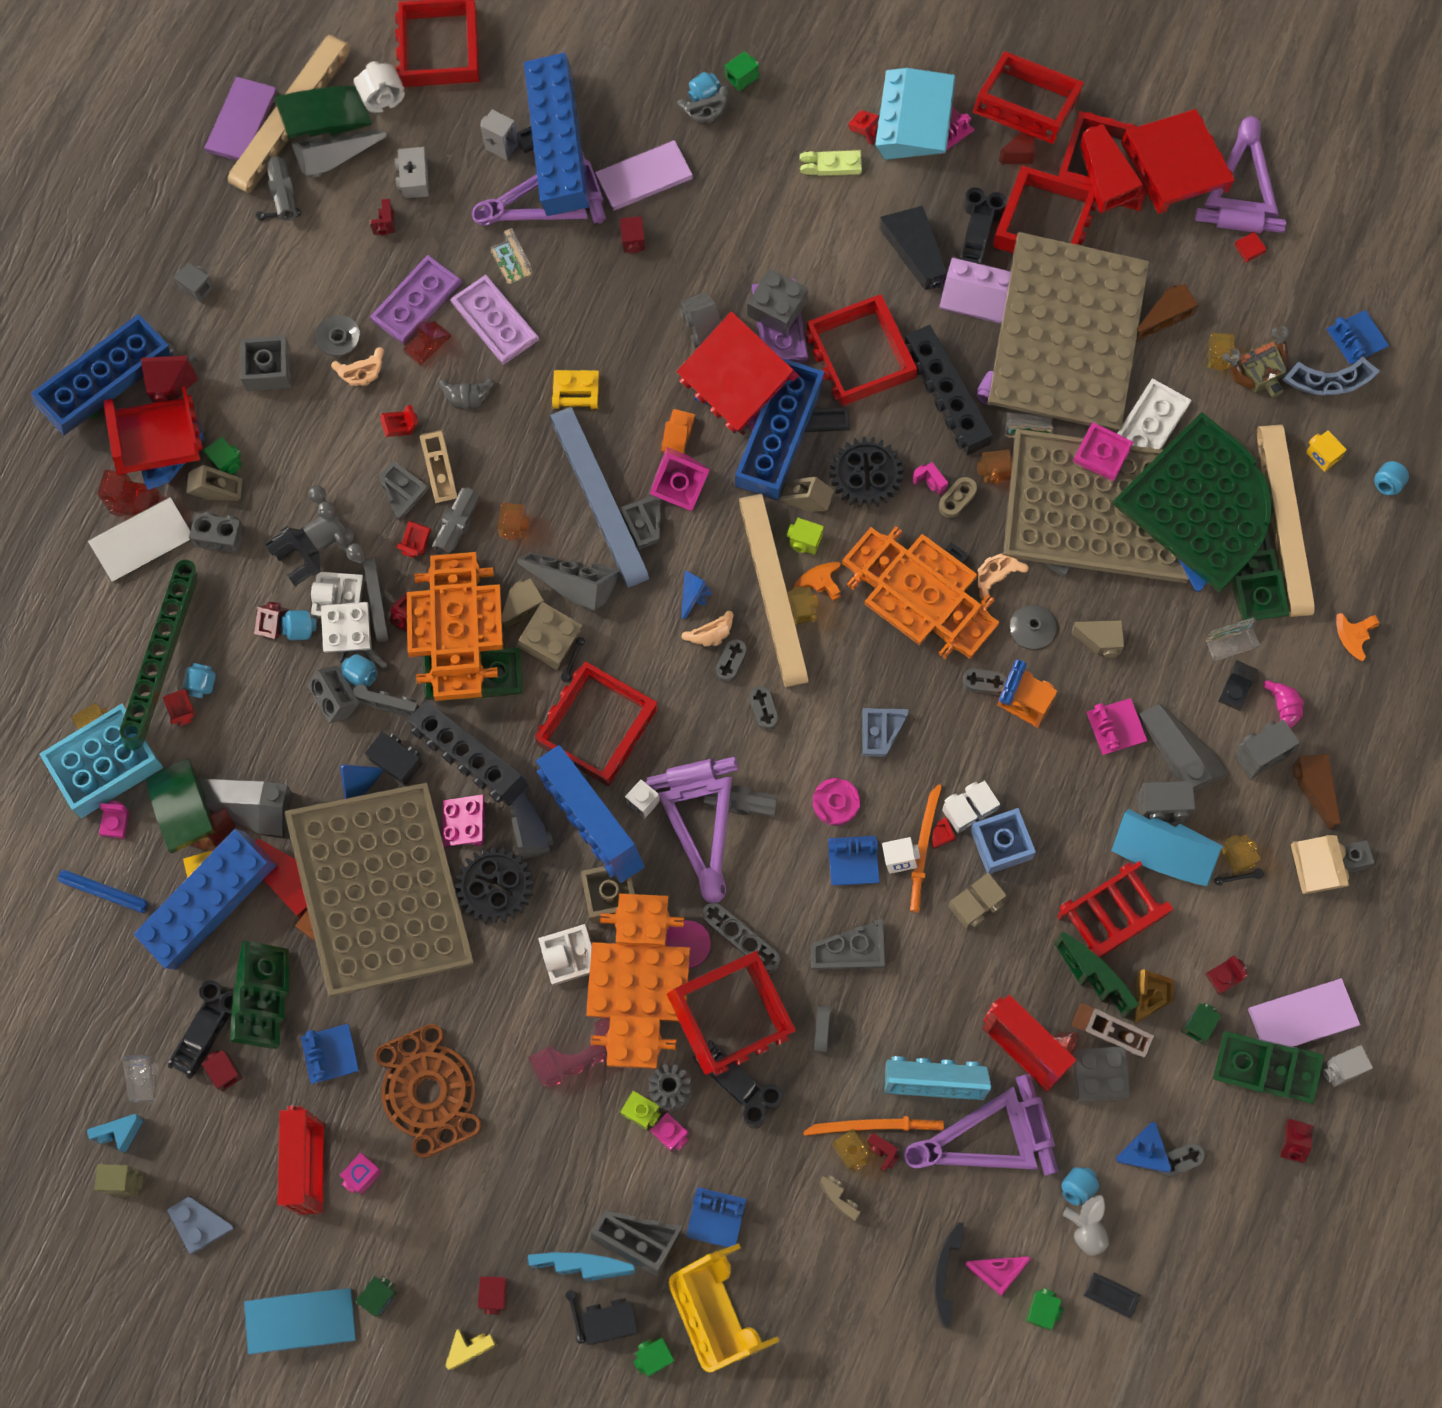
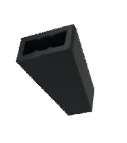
M923 205L881 216L880 231L924 290L929 288L937 289L944 285L947 271Z

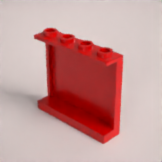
M1196 109L1128 129L1122 138L1121 145L1158 214L1166 212L1172 203L1223 188L1224 192L1227 193L1235 180L1233 172L1224 161L1223 154L1219 152L1215 145L1213 136L1209 134L1204 119Z
M732 311L676 371L681 376L679 381L687 389L692 387L697 391L694 394L697 399L703 404L707 401L712 406L709 410L717 418L720 419L722 416L727 420L725 423L726 427L734 434L738 431L742 435L745 434L742 429L789 379L794 382L799 376Z
M185 386L182 387L184 398L115 410L113 399L103 400L112 458L117 475L200 460L199 451L203 450L201 438L197 437L200 436L194 403L192 394L187 395Z

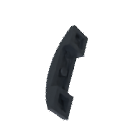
M960 1222L946 1238L939 1253L934 1274V1301L938 1318L943 1328L950 1327L953 1301L943 1299L949 1252L950 1250L959 1251L961 1247L964 1223Z

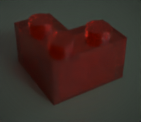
M104 469L97 493L109 512L119 517L123 515L134 517L158 504L161 495L156 487L148 490L145 484L132 482L127 473L117 475L116 471Z

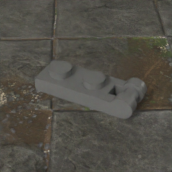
M362 684L355 686L353 689V693L361 705L408 717L419 708L418 704L415 703L416 701L409 697L399 699L385 691H380V693L371 692Z

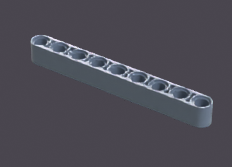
M569 407L551 414L550 419L627 588L649 580L645 565L573 409Z

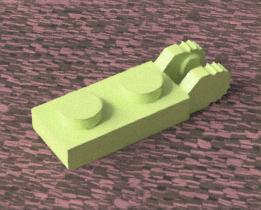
M860 150L817 153L810 151L800 154V161L809 162V164H804L800 167L801 173L804 175L860 174L862 171Z

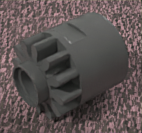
M664 1064L663 1067L655 1069L649 1078L648 1091L651 1100L659 1106L661 1111L667 1113L678 1112L684 1109L690 1102L692 1097L690 1078L686 1071L679 1068L676 1064L674 1066ZM666 1085H676V1089L674 1091H664Z

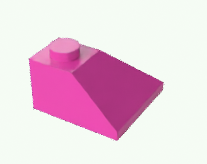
M667 447L658 467L650 494L692 511L710 469L690 456Z

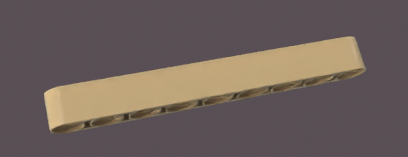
M328 35L286 94L326 87L350 52V45L332 35ZM277 106L229 173L228 183L247 193L252 192L267 171L266 162L270 158L277 157L289 140Z
M1282 424L1259 426L1257 429V441L1262 471L1271 497V524L1278 566L1282 572L1290 612L1288 617L1310 616L1314 614V598L1284 427Z
M762 494L739 498L740 509L784 686L786 688L808 683L807 671Z

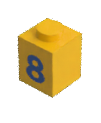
M1327 430L1322 435L1316 434L1309 441L1310 446L1306 453L1326 472L1342 459L1347 449Z

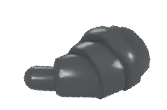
M723 85L715 96L693 103L691 101L687 103L685 100L679 99L677 105L696 123H712L714 119L722 115L729 89Z
M491 378L478 385L469 382L453 385L449 384L445 379L439 381V386L451 405L463 409L481 406V403L489 395V390L494 385V380Z

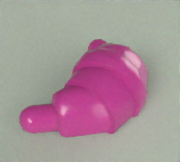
M1266 680L1263 686L1265 689L1272 691L1271 694L1275 696L1280 721L1284 719L1291 729L1299 719L1303 718V699L1295 688Z

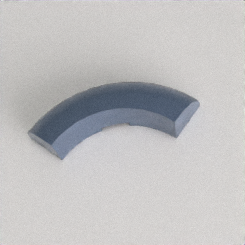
M1361 357L1352 366L1335 373L1313 370L1298 361L1282 381L1304 393L1332 396L1360 388L1373 379L1380 371L1364 357Z

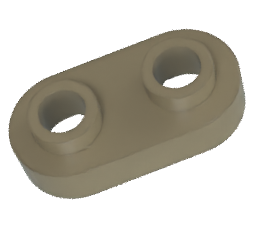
M968 477L959 478L942 496L939 502V511L943 516L954 518L975 497L977 490L974 480ZM966 489L968 493L964 494L961 490ZM952 505L954 509L949 510L946 506Z

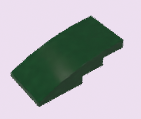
M356 86L315 88L274 97L288 139L306 134L309 135V138L325 133H330V136L372 125L367 108Z
M1267 529L1265 539L1256 554L1230 581L1242 621L1253 618L1252 621H1259L1290 615L1282 572L1278 570L1275 551L1271 549Z
M503 648L502 650L480 651L483 669L497 667L498 677L484 678L482 697L477 698L521 694L520 649ZM431 655L423 656V674L430 673L432 669ZM424 683V700H434L432 683Z
M189 758L146 778L153 809L166 846L171 854L215 833L209 817L210 812L204 800L206 799Z
M1066 932L1059 935L1054 945L1079 985L1081 986L1089 981L1101 1002L1110 997L1123 1018L1130 1015L1139 1006V1003L1121 979L1085 945Z
M247 940L242 942L233 994L230 1042L275 1050L280 1046V1023L285 1020V996L289 994V949Z
M1224 1031L1213 1080L1313 1104L1324 1054Z

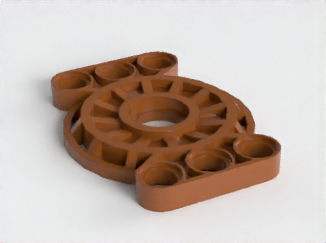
M436 1024L425 1025L378 1047L375 1052L377 1063L384 1068H388L382 1083L381 1099L384 1110L390 1121L399 1130L415 1137L412 1142V1151L416 1156L423 1159L434 1156L477 1136L482 1127L478 1117L469 1114L475 1099V1081L472 1071L457 1052L445 1046H440L444 1039V1033ZM436 1029L439 1032V1038L435 1042H428L425 1037L427 1031ZM412 1039L416 1042L415 1050L410 1053L403 1050L404 1042ZM391 1050L393 1052V1059L388 1063L382 1062L380 1060L382 1051ZM447 1053L455 1056L460 1062L455 1063L446 1056ZM463 1067L467 1070L470 1081H465L461 1071ZM388 1079H390L389 1094L386 1095ZM428 1079L436 1081L441 1090L437 1100L432 1103L420 1101L417 1097L419 1084ZM471 1087V1096L469 1103L465 1102L467 1088ZM387 1101L391 1102V1106L395 1111L393 1116L389 1111ZM462 1108H466L464 1113L461 1112ZM401 1118L406 1124L410 1125L409 1130L402 1127L397 1120ZM467 1119H473L477 1124L476 1129L471 1133L463 1130V1123ZM416 1128L421 1129L419 1133H415ZM443 1130H452L454 1137L451 1142L443 1143L440 1140V1134ZM421 1140H428L431 1147L427 1153L421 1154L417 1150V1144Z

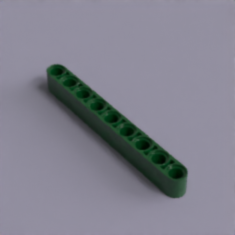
M187 559L180 560L174 567L120 726L121 740L123 746L128 750H137L144 744L198 578L195 564ZM178 592H183L181 595H175ZM170 612H177L174 615H169ZM164 632H171L170 634L162 635ZM157 652H164L161 655H155ZM150 672H157L153 676L148 675ZM145 692L151 693L148 696H141ZM137 713H144V714H143L142 716H140V717H135V716H134V715L137 714ZM129 734H137L133 738L127 737Z

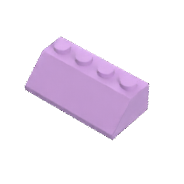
M952 258L939 309L1001 324L1011 272Z

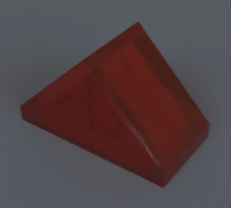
M1020 132L1001 149L999 163L1032 165L1035 155L1034 137Z
M226 809L209 816L215 833L191 844L192 848L213 852L232 833L236 826Z

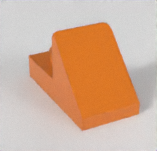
M673 409L670 421H667L661 447L662 453H665L666 448L669 447L684 454L695 421V414Z

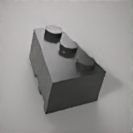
M604 1210L591 1232V1240L657 1277L678 1241L683 1226L659 1223V1221L639 1219L635 1218V1216Z

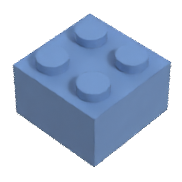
M1018 808L975 822L971 827V834L986 872L989 874L1034 858L1036 851Z

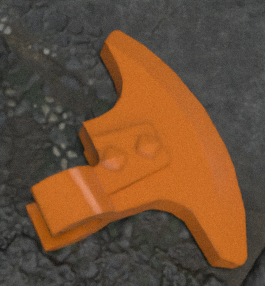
M829 562L808 570L797 580L794 589L799 591L803 588L811 587L817 593L826 590L832 601L841 597L839 588L831 579L832 573L840 569V562Z
M1337 614L1336 625L1341 642L1350 654L1358 660L1364 661L1366 656L1362 645L1370 639L1367 630H1372L1379 626L1378 618L1376 615H1373L1362 622L1351 624L1347 621L1344 614Z

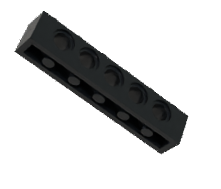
M929 324L907 334L905 344L917 367V374L922 375L926 391L929 394L932 393L935 399L936 409L945 416L944 420L948 430L954 432L958 448L960 450L963 449L965 454L968 455L991 445L993 435L931 325ZM928 352L930 355L924 356L921 353ZM938 370L940 374H933L931 371ZM947 388L951 392L945 393L941 389ZM952 407H959L961 411H954ZM968 425L972 429L965 430L964 428H962V426Z
M426 700L407 719L412 726L410 731L419 740L422 738L427 740V746L434 752L438 750L442 752L441 756L450 765L453 763L457 764V769L465 777L472 776L474 778L472 781L481 790L487 788L490 791L488 794L497 803L503 801L506 805L510 806L529 786L520 773Z

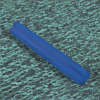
M61 870L58 875L60 883L135 911L144 913L148 906V901L70 871Z

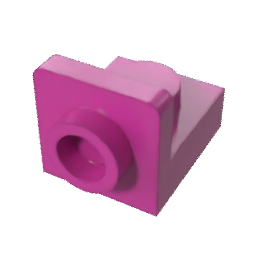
M933 462L928 465L923 464L914 471L913 483L915 486L926 480L930 490L936 491L939 496L947 492L948 482Z
M109 801L108 804L101 803L100 809L103 811L99 835L101 837L125 839L130 811L119 801Z
M668 1113L650 1130L671 1152L675 1149L681 1150L689 1141L686 1138L689 1132Z

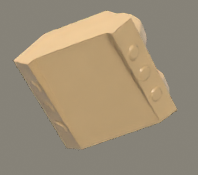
M1326 835L1291 844L1302 894L1349 886V873L1343 862V858L1346 855L1345 847L1339 843L1337 835Z

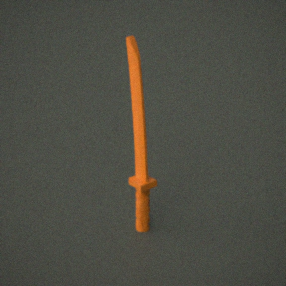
M940 784L929 795L918 843L920 859H916L918 868H915L911 874L913 885L910 911L915 913L920 912L919 905L921 901V885L925 879V873L923 872L934 813L942 787Z
M904 1116L903 1119L830 1122L814 1124L805 1130L803 1134L808 1136L833 1132L903 1129V1132H908V1129L943 1130L944 1120L909 1119V1116Z

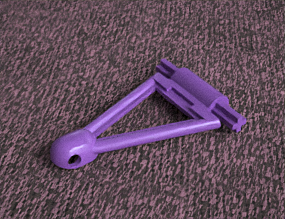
M1249 116L1242 120L1238 129L1237 141L1226 161V165L1233 172L1244 149H1251L1264 203L1221 198L1224 190L1220 188L1211 191L1204 205L1207 209L1197 208L1195 221L1215 223L1217 228L1261 233L1262 230L1284 233L1286 220L1275 219L1279 217L1260 142L1261 123L1256 117Z
M583 153L589 207L587 208L590 210L594 223L602 224V221L606 220L601 205L603 197L591 163L585 159ZM537 174L498 199L479 202L472 210L473 220L481 226L504 220L588 219L585 208L548 217L544 209L504 210V207L538 186Z
M736 757L719 761L711 758L669 768L666 773L648 777L646 784L653 790L670 787V791L658 793L659 798L699 878L701 895L708 903L720 902L726 893L722 863L732 777L718 779L721 774L738 771L739 762H737ZM718 793L710 868H707L675 803Z
M1030 1074L1016 1077L1022 1102L1018 1103L1015 1089L1011 1087L930 1140L916 1142L908 1146L904 1153L907 1165L915 1169L939 1164L1038 1170L1033 1153L1038 1152L1044 1176L1059 1172L1052 1150L1055 1147L1049 1122L1042 1099L1036 1096ZM1006 1106L1020 1156L942 1152V1146Z

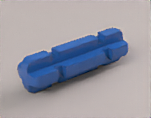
M1018 659L1014 661L1012 670L999 698L1001 703L1006 705L1012 703L1014 694L1022 679V674H1024L1026 669V662Z

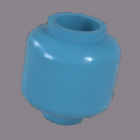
M702 72L690 81L688 95L693 102H697L701 99L715 96L716 93H719L721 85L713 73Z
M1386 462L1375 475V486L1384 495H1397L1408 482L1409 472L1406 467L1398 462Z
M290 610L281 619L282 634L286 635L291 641L308 640L312 632L316 631L315 617L311 618L307 610Z
M358 654L346 658L341 665L345 680L353 686L362 684L369 687L377 677L375 663Z
M193 663V666L186 668L182 687L189 691V696L203 698V694L212 693L216 678L215 672L211 670L212 667Z
M1087 1167L1073 1168L1061 1185L1064 1198L1071 1204L1078 1206L1079 1204L1083 1205L1087 1200L1094 1197L1099 1189L1096 1173Z

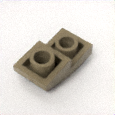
M830 1175L828 1178L822 1176L820 1185L828 1199L846 1218L855 1223L860 1215V1212L856 1210L858 1205L847 1198L844 1201L839 1199L844 1192V1189L841 1188L842 1183Z

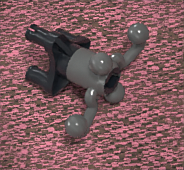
M320 485L312 486L308 492L309 499L319 504L317 509L319 517L301 529L286 526L281 529L280 534L264 543L271 555H275L279 561L295 550L301 554L305 560L304 564L290 574H287L295 587L310 576H316L321 572L320 552L336 541L351 561H356L357 563L365 561L364 548L358 543L350 544L354 539L353 530L342 524L335 514L334 504L326 500V491Z

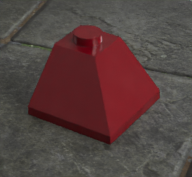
M187 356L148 357L141 360L146 392L152 402L175 400L183 394L182 387L185 386L187 390L197 381L198 376Z

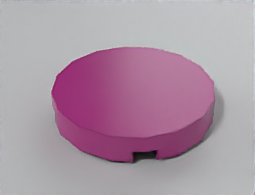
M831 778L823 781L816 788L813 795V808L815 814L822 822L840 826L849 823L856 816L860 808V796L857 788L851 782Z
M684 920V928L669 927L666 946L690 948L689 969L701 965L708 957L711 941L709 933L702 925L695 921Z

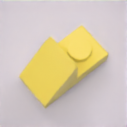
M457 1329L446 1363L448 1370H453L497 1346L492 1335L486 1337L485 1333L473 1338L471 1340L472 1345L469 1346L462 1331Z

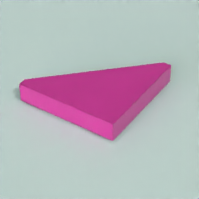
M1026 1256L967 1261L964 1265L1002 1296L1031 1258Z

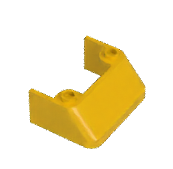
M739 1244L708 1254L672 1274L669 1279L671 1293L702 1368L707 1372L721 1369L780 1342L778 1337L762 1343L759 1334L753 1328L741 1329L723 1285V1281L729 1278L731 1266L726 1256L741 1248Z

